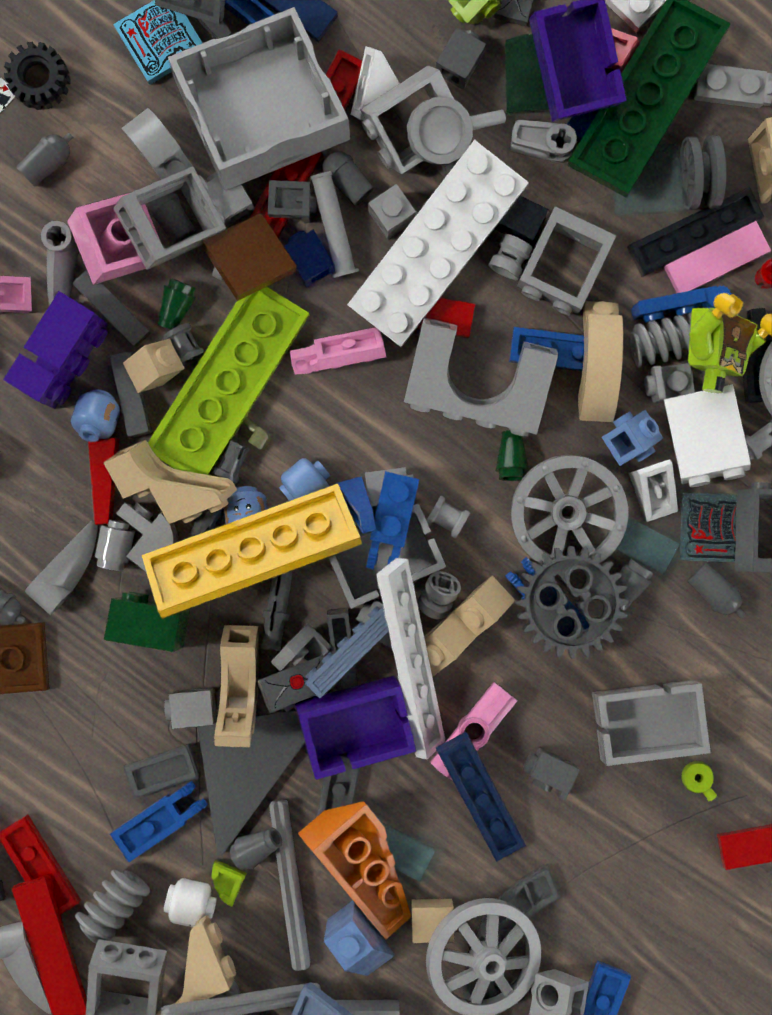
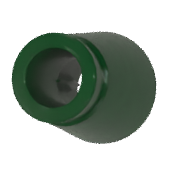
M170 278L168 286L164 285L157 324L170 330L179 326L196 299L193 296L196 288Z
M511 430L502 432L495 469L496 472H499V480L521 481L526 472L529 471L523 438L511 433Z

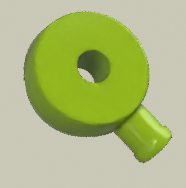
M702 761L688 763L683 768L681 775L685 788L693 793H703L709 802L714 800L717 794L711 788L714 781L711 767ZM700 774V778L695 780V776Z

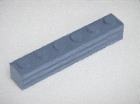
M376 606L368 614L370 619L365 624L361 621L352 630L355 634L350 639L344 637L336 645L339 649L334 654L329 652L321 660L323 665L318 670L314 667L305 676L308 679L305 684L319 698L337 683L389 631L383 606L380 609Z

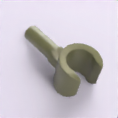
M247 415L243 423L253 432L248 442L258 449L265 451L271 442V435L260 428Z

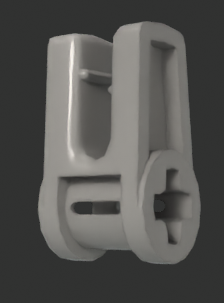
M516 120L512 130L510 150L554 163H562L567 161L572 155L576 144V133L571 126L564 123ZM557 139L563 140V148L556 147Z

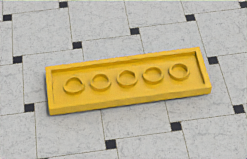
M338 484L141 556L161 618L359 546L362 542Z

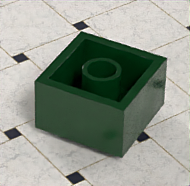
M123 592L122 597L111 598L104 640L175 652L184 647L190 608L161 618L156 602L148 601V594Z

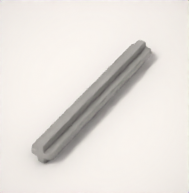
M281 799L272 801L269 808L272 828L277 829L282 837V846L276 849L291 964L293 970L300 971L310 968L311 961L289 805L287 800Z
M308 983L166 1005L162 1007L161 1015H243L296 1005L303 986ZM312 983L321 990L318 983Z

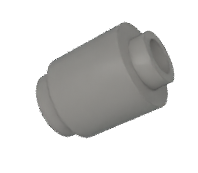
M109 519L108 525H101L95 557L98 558V567L124 571L125 563H129V558L126 556L132 549L135 534L134 530L129 529L128 522Z

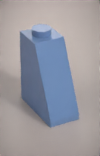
M353 900L327 919L324 943L345 971L368 976L395 956L381 934Z

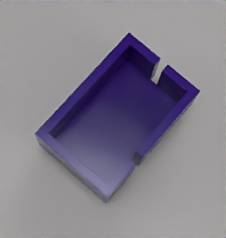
M578 0L572 2L568 7L566 4L535 11L532 14L529 22L552 122L617 106L627 101L620 69L613 70L607 75L605 73L606 68H610L618 62L605 0Z
M58 291L24 345V348L38 356L36 362L19 353L3 380L34 400L55 409L58 404L62 405L68 399L72 390L69 386L76 375L81 376L88 367L90 360L87 357L94 347L98 348L105 340L108 332L105 329L108 323L88 308Z
M394 676L325 694L321 698L314 697L295 703L315 780L346 772L345 765L340 754L345 752L352 769L416 752L410 723L406 718L408 714L402 689Z

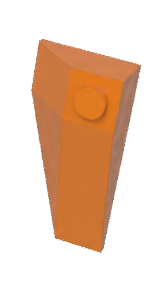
M364 801L324 810L298 833L385 940L411 918L405 893L395 870V860L388 847L385 827Z

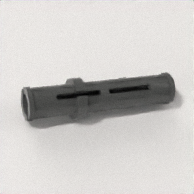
M230 440L219 468L215 467L213 474L217 477L228 478L233 483L238 484L240 477H238L239 471L250 449ZM223 508L213 513H210L208 509L201 511L202 514L196 518L189 533L196 536L214 529Z
M293 570L271 578L267 611L263 610L262 617H265V624L260 648L276 651L282 650L285 621H289L290 614H287Z

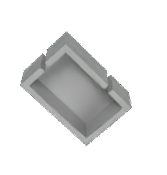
M419 503L413 505L404 548L401 547L399 555L401 559H408L413 581L446 567L434 538L426 541L424 537L431 530ZM358 529L362 542L361 545L328 557L351 609L380 596L377 590L379 588L377 573L387 566L389 556L392 554L393 545L380 542L377 565L374 566V569L366 568L372 540H370L371 531L362 533Z
M688 680L663 683V688L655 684L592 692L595 721L603 728L597 729L600 760L606 766L711 753L701 683Z

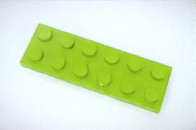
M268 287L237 301L150 438L148 444L154 454L174 469L210 475L228 447L229 441L235 436L309 318V312Z

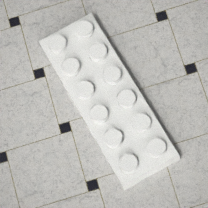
M474 140L347 305L402 347L525 190L529 182Z

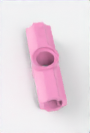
M493 682L471 711L460 720L458 727L447 741L464 733L466 726L469 724L478 723L483 727L482 734L477 739H471L476 751H478L479 748L487 744L491 733L515 705L517 700ZM437 752L430 763L443 775L452 780Z

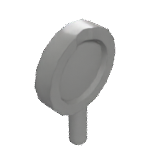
M449 97L430 98L421 102L412 111L407 123L408 140L411 149L421 160L428 163L449 164L459 159L468 149L473 137V130L505 123V112L503 109L470 116L462 104Z

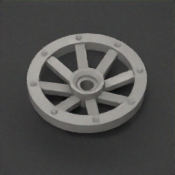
M561 455L542 461L522 478L512 499L511 522L515 536L522 548L532 559L542 565L544 563L541 554L546 553L551 559H554V548H559L563 553L568 530L573 531L582 548H588L589 559L594 554L600 553L602 554L600 562H602L613 553L624 536L628 523V503L620 482L606 467L587 457ZM564 468H577L568 494H564L553 471ZM588 471L595 474L605 483L606 487L580 499L578 498ZM542 477H544L555 498L553 502L528 496L533 486ZM609 497L613 498L614 520L586 511V508ZM525 506L551 513V515L526 530L524 522ZM565 506H572L573 512L570 516L562 515V510ZM583 522L610 530L606 539L596 549L581 526ZM557 524L558 527L552 552L549 554L540 549L532 540Z
M494 898L472 900L458 906L446 915L432 934L426 955L428 978L438 997L455 1012L462 1015H496L519 1002L533 985L541 962V943L533 923L513 904ZM487 915L486 941H479L466 921L477 916ZM499 915L511 919L516 925L498 945ZM457 928L471 947L469 954L445 948L446 943ZM524 936L526 954L524 956L506 957ZM441 961L465 965L470 968L444 981ZM521 969L518 977L510 986L503 975L504 971ZM478 979L470 999L462 998L452 992ZM490 981H494L502 993L483 1000Z

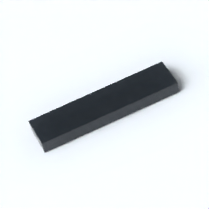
M748 187L723 199V203L719 208L710 209L706 207L629 244L627 248L641 277L744 226L760 221L765 216L751 188Z

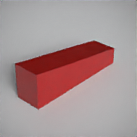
M117 438L99 439L96 442L88 441L95 525H107L109 519H113L116 485L104 462L118 453L119 439Z

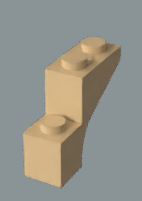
M146 440L120 450L104 462L123 499L133 494H137L141 498L152 493L168 524L181 519L184 523H188L198 518L202 514L201 511L206 509L210 513L216 512L229 504L227 499L237 491L234 483L228 478L182 471L167 466L154 454Z
M493 575L473 590L458 607L424 636L432 677L456 660L478 635L493 625L515 602V599Z
M208 915L199 919L190 931L183 994L174 1004L209 999L226 992L232 986L233 976H236L235 966L229 955L225 956L220 943L223 940L220 929L215 922L211 923ZM161 1010L156 1015H161Z

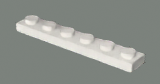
M396 558L377 573L378 587L382 597L391 647L395 657L398 680L408 714L407 718L415 743V755L417 758L428 760L437 751L436 747L446 741L408 559Z

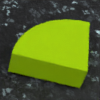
M215 860L212 868L214 887L220 899L232 907L246 872Z

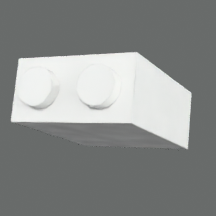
M733 384L724 386L723 393L700 391L664 399L682 484L689 483L690 487H699L709 484L710 478L724 476V480H732L745 476L744 471L750 470L751 462Z

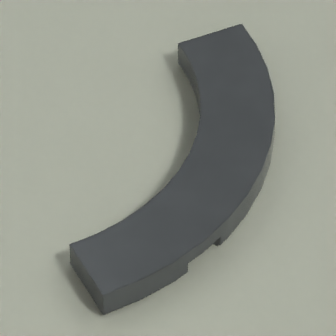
M546 864L516 881L498 899L513 904L530 919L547 905L561 899L549 866ZM487 915L484 916L475 933L479 941H486ZM499 915L498 945L516 925L514 921ZM465 966L464 971L467 970V969H469L470 967H469V966ZM478 979L463 986V998L470 999ZM490 981L483 1000L498 995V986L494 981Z

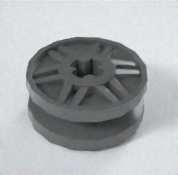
M718 135L707 136L702 149L697 137H685L682 142L679 159V184L682 202L687 210H697L702 196L706 206L710 209L719 208L723 203L726 189V156L723 142Z

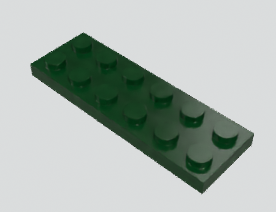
M666 0L621 74L627 101L617 106L599 110L569 159L568 166L627 198L729 30L731 23L688 0Z

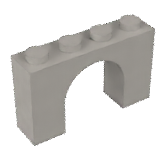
M424 317L404 402L409 403L411 409L420 412H429L430 409L442 411L444 417L453 420H462L463 417L475 419L476 424L486 428H495L496 425L508 427L511 433L519 436H528L529 433L537 434L558 358L557 349L524 341L515 376L509 387L501 394L492 398H472L462 393L454 385L449 374V359L457 325Z

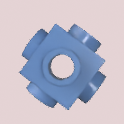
M646 410L636 416H633L631 411L613 421L616 426L615 429L602 436L619 466L634 457L638 462L656 452L653 445L663 439L657 423L649 416Z

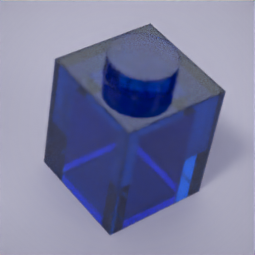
M314 229L308 233L305 230L299 231L288 239L289 244L285 245L284 248L296 264V271L306 288L335 272L334 263Z

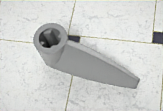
M61 221L49 222L41 232V241L47 248L46 277L49 306L58 291L70 297L78 257V247L72 232ZM63 234L66 239L64 242L61 241V245L58 246L54 243L55 238H59V235Z
M90 521L25 590V593L49 615L53 614L70 596L89 564L98 531V526L93 521Z
M22 921L1 926L0 959L3 960L10 975L22 992L44 1012L51 1014Z

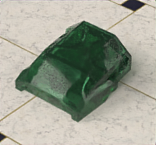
M523 34L505 41L506 115H513V113L524 111H549L532 34Z

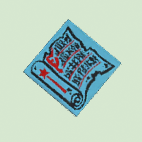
M155 0L113 24L149 85L172 72L168 60L169 56L202 44L201 39L185 14L156 6Z

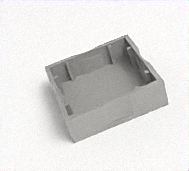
M295 7L252 23L233 35L209 40L168 57L174 80L224 190L350 140L348 116L330 79L321 70L316 60L313 44Z

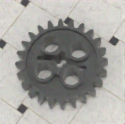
M568 546L566 556L563 555L559 548H554V559H551L546 553L541 554L544 564L540 566L537 563L531 562L530 565L535 573L533 575L523 573L522 577L528 581V585L517 586V590L525 594V598L515 601V604L525 607V611L519 613L517 618L528 619L529 621L522 628L523 631H535L531 639L534 644L544 639L542 650L545 652L549 651L554 645L557 657H561L565 649H568V654L572 659H575L577 649H580L584 656L589 657V646L592 645L601 652L603 649L600 640L605 639L612 643L614 640L609 633L611 629L622 631L620 625L616 623L617 618H627L628 616L624 612L619 611V606L629 604V600L619 598V593L624 592L627 586L616 585L615 583L622 576L621 573H609L613 565L611 561L600 565L602 555L600 553L594 554L589 559L588 548H582L579 556H576L574 546ZM576 569L583 570L586 575L584 585L579 588H574L569 581L571 572ZM556 575L561 577L571 596L579 597V600L576 601V606L589 624L587 629L582 627L573 609L564 607L568 599L556 583ZM551 586L557 593L556 600L551 605H543L539 599L540 592L543 588ZM593 599H600L603 603L602 614L595 618L590 617L587 612L589 602ZM569 616L573 619L574 628L571 633L561 635L558 632L557 624L561 618Z

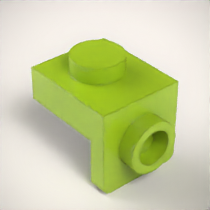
M448 0L453 6L451 8L453 15L460 22L467 24H479L484 18L492 17L502 6L501 0H470V2L468 0Z

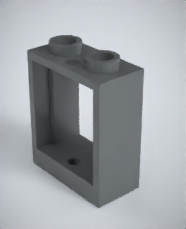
M751 482L750 489L737 490L735 571L772 573V559L758 558L759 499L772 500V483Z

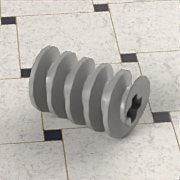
M691 313L687 314L686 320L683 316L677 315L674 317L673 322L668 318H663L659 325L654 320L649 321L646 328L641 323L634 325L633 332L630 333V346L637 368L641 367L643 356H646L650 365L655 364V356L658 353L664 362L668 361L669 351H673L677 359H681L683 348H686L689 354Z
M113 869L111 875L116 882L112 883L107 880L102 882L107 893L104 894L99 891L93 893L98 904L95 905L87 901L84 907L89 913L88 916L81 912H77L75 918L80 923L81 930L95 944H97L98 939H112L116 934L115 928L119 929L124 925V917L132 916L134 912L133 907L140 906L143 900L142 896L150 894V888L145 881L132 871L126 870L122 873Z

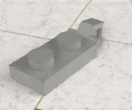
M707 64L696 83L694 100L752 108L770 106L772 103V73Z

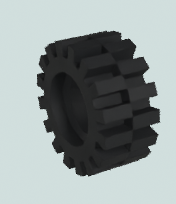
M33 41L27 42L28 48L26 49L22 45L17 46L16 48L19 53L15 55L11 51L8 55L11 63L5 62L4 65L8 72L4 73V79L7 81V86L14 96L26 107L31 108V106H34L36 110H42V105H45L47 109L53 108L51 102L55 100L58 104L63 100L60 95L62 93L67 95L69 90L66 84L70 85L71 79L68 76L70 73L68 67L59 53L51 46L47 48L45 43L38 42V46ZM34 65H44L50 72L47 83L38 88L27 85L25 80L26 72Z

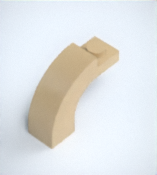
M585 301L582 311L584 361L578 393L579 420L613 422L618 403L622 372L623 317L619 315L618 303Z
M224 625L220 644L221 693L214 734L215 746L250 747L252 734H254L258 694V626Z

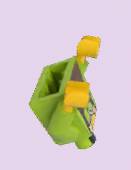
M721 293L715 297L714 307L716 308H692L688 362L690 366L705 372L702 390L710 393H723L726 376L744 375L750 355L766 342L764 338L768 335L772 336V314L763 316L760 322L761 328L757 331V324L737 315L743 307V301L734 294L729 295L727 293Z

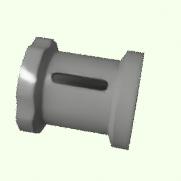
M440 496L426 521L429 524L434 522L451 532V537L456 538L470 512L467 510L462 512L446 503L445 498Z

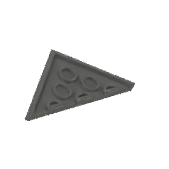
M297 710L256 715L254 734H252L250 747L215 746L214 734L216 723L214 725L198 726L217 856L224 854L305 743Z

